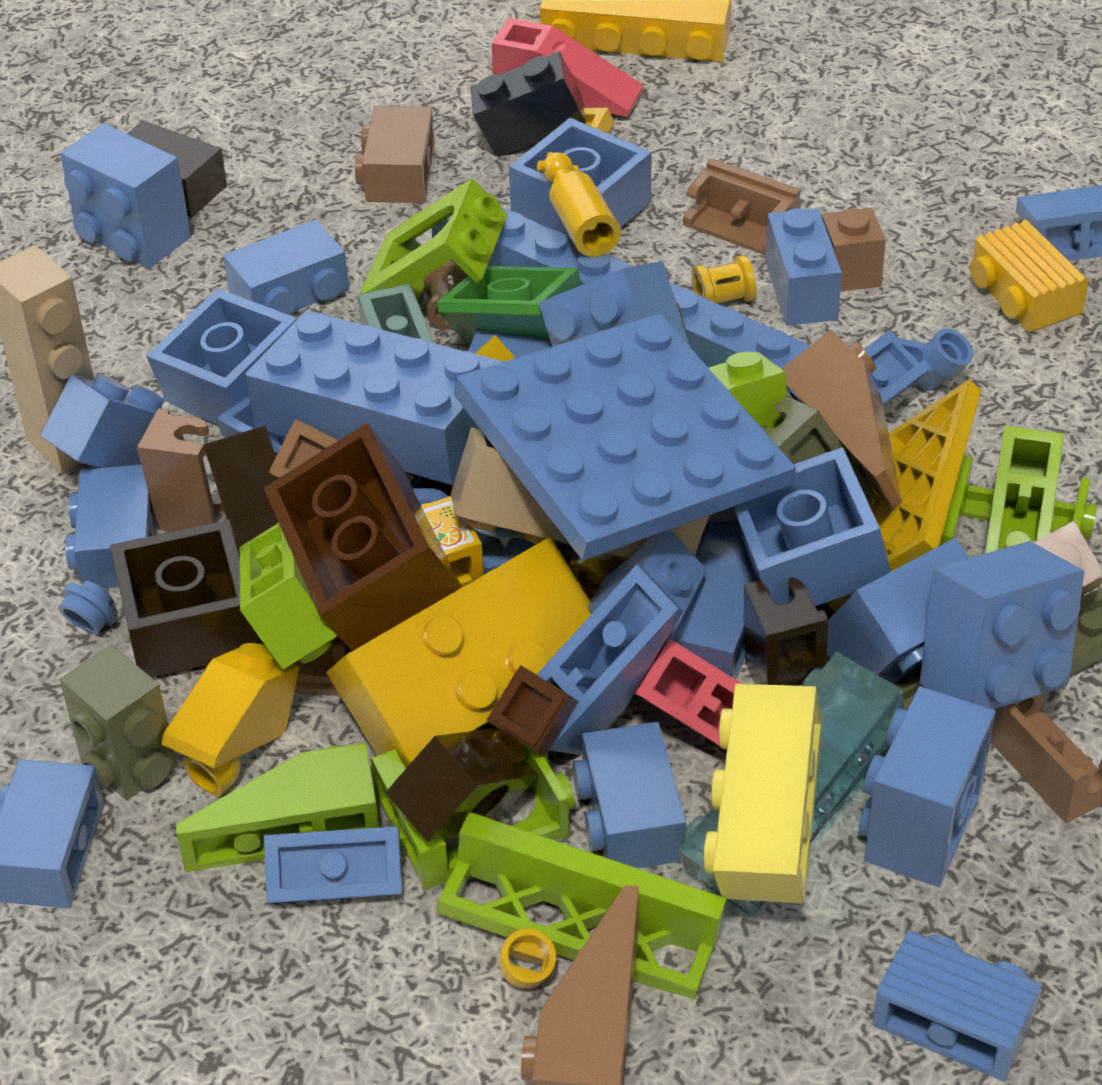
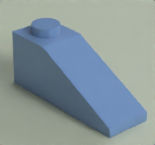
M636 564L537 674L578 700L577 705L549 748L551 751L582 755V733L606 730L625 710L684 611L641 565Z

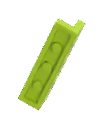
M469 812L459 832L458 860L438 900L437 913L505 937H509L520 929L530 928L538 930L549 937L557 955L575 960L590 937L587 929L599 924L624 885L639 886L640 919L636 957L639 958H636L634 981L695 1000L720 934L727 898ZM469 876L495 884L502 898L485 904H479L460 897V894ZM545 901L559 906L566 920L549 926H543L530 921L523 908ZM671 944L696 951V955L689 973L686 975L660 966L652 951Z

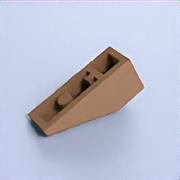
M830 330L781 368L785 371L787 394L790 398L820 412L869 485L893 509L902 500L881 394L870 375L877 369L876 365L860 344L855 341L847 346Z
M624 885L540 1010L537 1037H524L521 1056V1080H531L532 1085H624L640 919L639 886Z

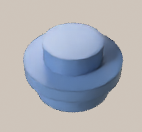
M84 581L82 585L68 583L63 589L62 595L64 599L58 606V609L73 625L98 635L104 626L111 627L116 621L117 614L111 607L114 600L100 586L90 581Z

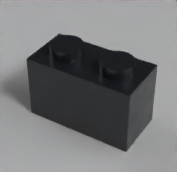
M560 51L548 56L532 58L521 67L501 75H490L479 84L470 87L473 116L495 156H505L540 142L569 118L586 124L582 94Z

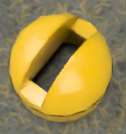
M187 757L184 760V768L196 785L218 798L234 784L239 776L240 757L217 768L209 767Z
M526 928L515 931L505 940L499 952L498 963L500 971L506 981L517 988L539 986L549 977L556 964V950L552 941L544 933L535 929ZM509 955L524 962L542 964L540 972L511 964L509 962Z

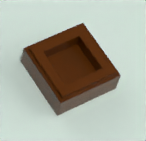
M520 665L486 720L499 729L508 732L530 749L545 756L577 705L578 700Z

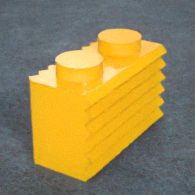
M1024 219L1021 224L1015 222L1012 227L1006 225L1003 230L998 228L994 233L989 231L985 236L980 234L975 239L974 255L970 263L973 281L979 288L989 290V293L1000 302L1004 314L1010 319L1015 318L1027 332L1083 313L1089 279L1029 221Z

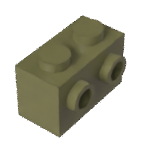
M112 644L59 679L81 764L95 766L101 789L110 786L123 799L128 801L142 790L159 785L167 777L170 770L177 766L174 750L162 745L163 733L168 727L160 685Z

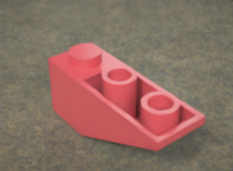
M508 18L491 43L493 75H501L521 67L532 58L548 56L560 51L582 94L584 108H608L611 114L628 117L643 92V84L551 25Z

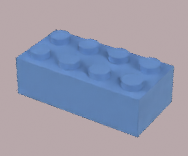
M306 310L244 374L256 428L266 425L269 433L286 437L294 420L297 419L340 440L368 422L398 460L403 471L453 485L471 427L480 429L453 395L456 376L502 363L503 361Z

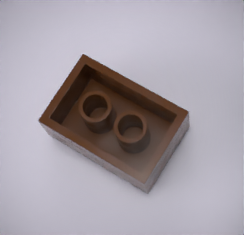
M368 422L264 487L319 616L352 651L462 587L400 463Z

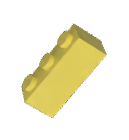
M735 684L732 709H723L721 712L719 726L721 749H727L725 769H715L713 775L712 805L713 809L720 810L717 832L708 831L706 834L704 867L706 873H714L721 896L724 898L805 904L823 715L815 686Z

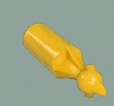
M548 152L544 161H538L537 170L543 171L545 178L553 183L549 193L550 202L573 243L581 254L588 257H598L607 254L619 242L621 228L589 175L580 172L578 165H573L571 159L566 154Z

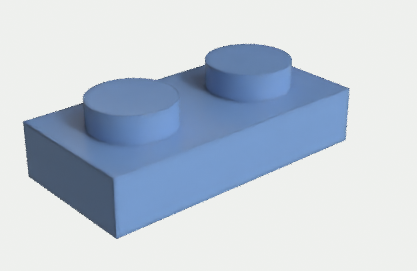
M398 826L264 835L267 903L403 894L400 831Z

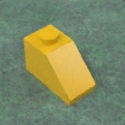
M257 643L243 644L240 648L213 658L164 731L162 745L209 767L217 768L282 736L287 728L300 666L292 664L283 670L268 648Z

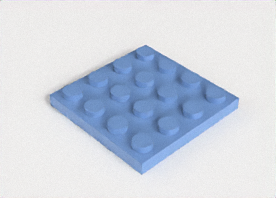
M661 313L456 376L453 395L582 560L791 486L796 467Z

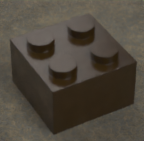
M229 519L110 545L135 663L150 677L208 665L213 658L240 648L243 644H259L257 633L240 611L239 554Z

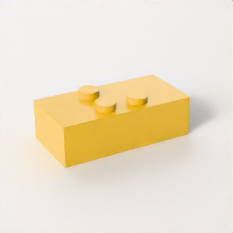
M549 537L348 653L326 673L375 754L378 756L396 749L405 768H407L434 736L474 731L488 722L486 719L519 666L522 665L537 675L592 614L588 609L590 600L553 540Z

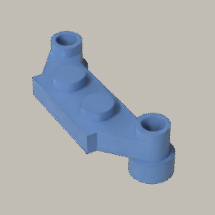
M949 328L939 330L928 343L898 338L889 330L864 348L877 368L870 375L881 394L883 407L914 384L926 391L937 389L948 377L957 376L973 359V349L969 341L961 333Z

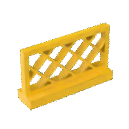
M970 379L888 433L902 502L892 509L874 490L877 497L869 506L881 531L890 571L939 547L982 391ZM852 594L834 599L825 604L837 612Z

